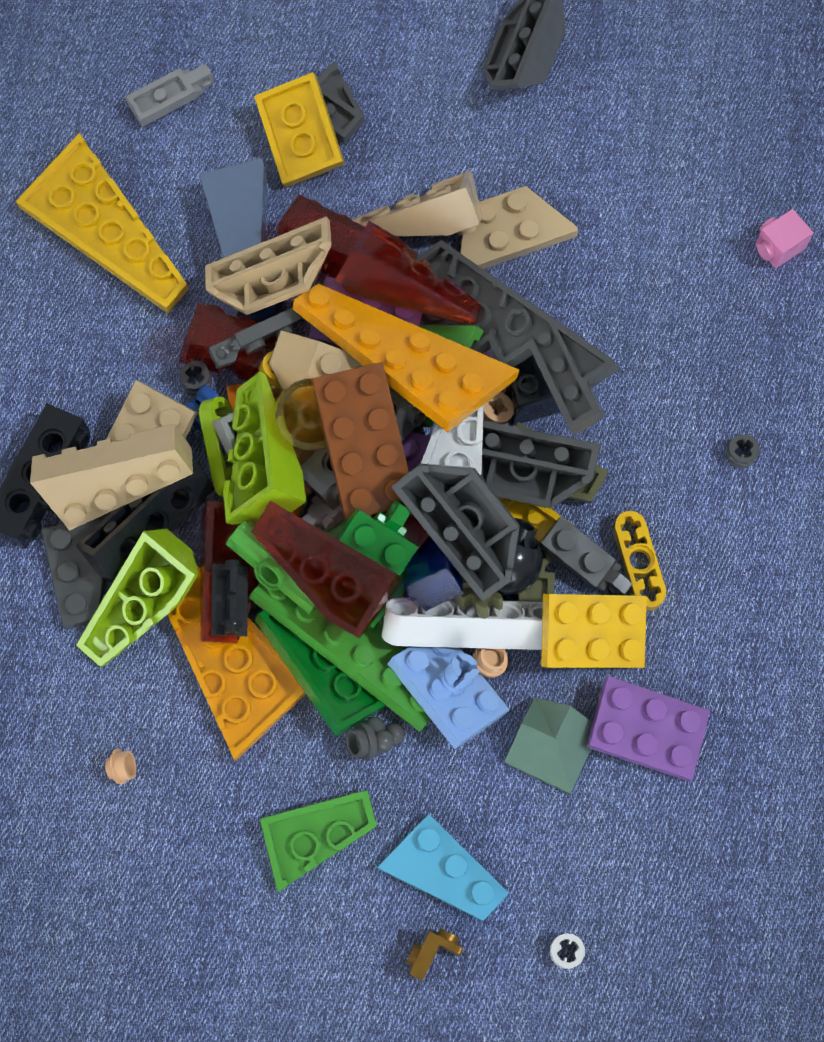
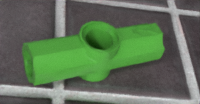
M248 520L242 522L236 528L226 543L228 547L255 568V576L262 586L272 591L280 589L308 614L312 613L330 591L326 585L302 566L301 557L293 547L284 543L275 544Z

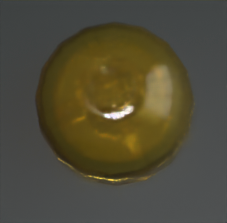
M306 378L291 383L281 392L275 403L274 421L277 431L288 444L298 449L315 451L326 448L311 379Z

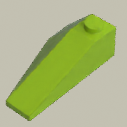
M259 371L241 385L236 393L232 428L237 431L234 449L229 450L227 460L233 463L231 480L225 481L223 490L226 523L231 525L241 524L247 520L249 522L283 519L306 502L301 466L265 373Z
M168 529L143 531L76 646L97 665L103 667L180 605L199 575L192 549Z

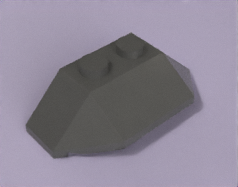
M519 0L504 17L482 68V72L493 90L522 88L546 82L566 31L563 0Z
M483 420L481 477L498 498L552 509L593 480L601 444Z
M420 463L391 486L482 602L512 580L520 525L475 468Z

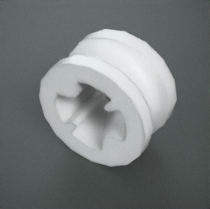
M565 933L559 935L551 943V959L557 966L563 969L576 967L585 956L584 944L574 934ZM563 940H568V945L573 942L577 947V950L573 953L575 960L570 963L567 962V958H564L562 961L557 954L561 950L560 942Z

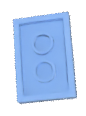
M410 646L393 656L388 662L392 671L454 749L501 719L510 710L486 679L479 674V669H475L478 666L477 661L472 656L465 654L461 648Z

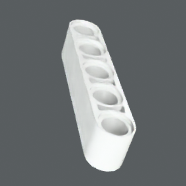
M393 598L386 603L382 638L387 643L395 646L542 650L543 602L503 601V609L501 610L488 605L489 617L484 619L476 614L473 605L463 609L452 599Z

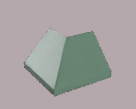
M534 697L504 763L571 794L591 748L586 747L592 721L570 705Z

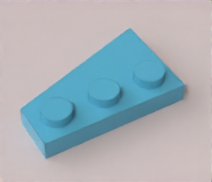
M430 814L377 867L378 870L404 881L408 885L422 890L482 922L509 894Z

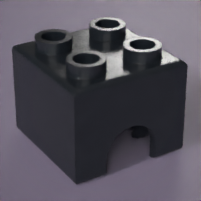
M530 356L514 368L519 369L518 377L506 387L507 396L514 405V414L511 417L513 426L517 425L518 422L525 423L561 413L534 356Z

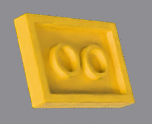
M314 72L254 96L283 186L286 188L345 165L321 88Z
M543 594L541 667L645 668L646 596Z

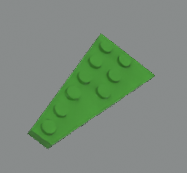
M303 535L293 548L300 555L302 566L319 580L325 573L304 546L309 539ZM260 583L253 590L249 597L250 600L268 612L273 618L419 732L425 727L430 717L388 665L391 658L404 649L401 646H395L383 640L382 620L373 629L370 628L330 592L312 613L308 614L280 589L272 591Z

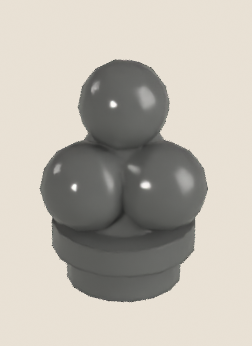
M370 717L365 723L356 724L353 729L347 732V748L354 758L372 759L374 756L390 751L393 745L400 744L405 737V731L398 723H390L385 726L381 718Z

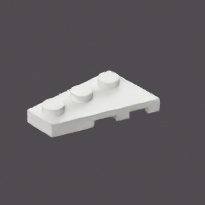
M484 405L449 432H446L436 424L421 464L473 467L481 475Z

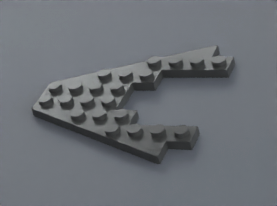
M439 241L388 278V292L425 301L420 325L479 326L484 333L479 342H473L470 349L483 354L492 348L498 361L512 367L517 366L533 355L569 431L573 434H579L606 416L592 387L619 371V365L444 241ZM416 427L412 431L425 435L424 427Z

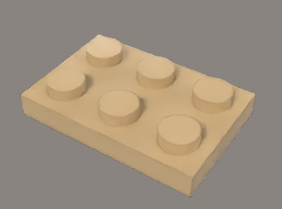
M136 380L107 439H111V441L129 439V434L175 424L186 439L198 412L149 385Z

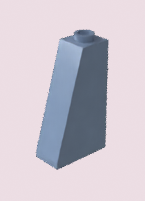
M258 158L199 174L223 258L264 242L266 240L267 176L263 159Z

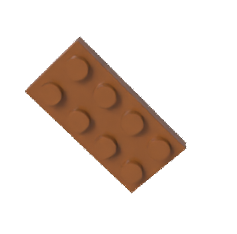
M383 362L312 378L313 392L344 520L347 521L356 507L372 515L379 511H388L395 499L403 503L391 486L409 473Z

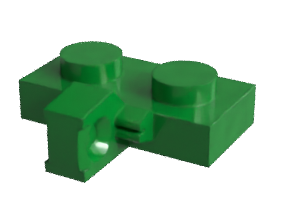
M396 499L385 515L379 511L375 517H372L356 507L337 536L340 542L397 577L401 575L419 548L414 542L404 537L407 529L403 525L411 511L406 505Z

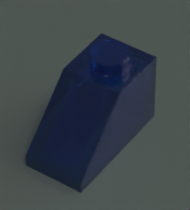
M429 536L407 564V580L404 581V587L412 601L418 600L425 611L464 593L461 574L431 536Z

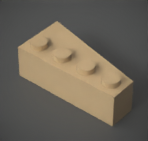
M175 424L129 434V439L97 441V446L77 450L76 447L63 449L61 454L46 457L45 454L32 456L30 483L65 526L72 530L192 475V448Z

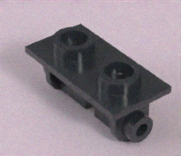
M226 560L225 564L212 563L211 636L247 637L248 565H240L239 560Z

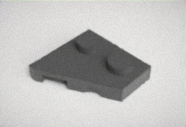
M333 61L317 79L337 140L345 144L364 124V114L358 103L354 101L353 93L348 84H345L337 63Z

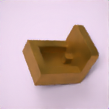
M439 928L437 934L429 931L423 945L415 943L406 961V964L412 966L409 975L423 981L439 947L460 957L464 949L457 945L460 938Z

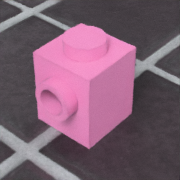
M792 209L778 219L775 217L768 219L759 229L760 234L755 246L759 255L765 261H769L776 269L805 250L814 233Z

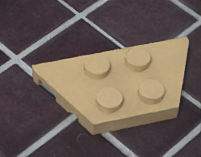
M527 186L479 202L482 212L480 225H477L475 231L462 235L461 254L482 269L575 238L578 235V228Z

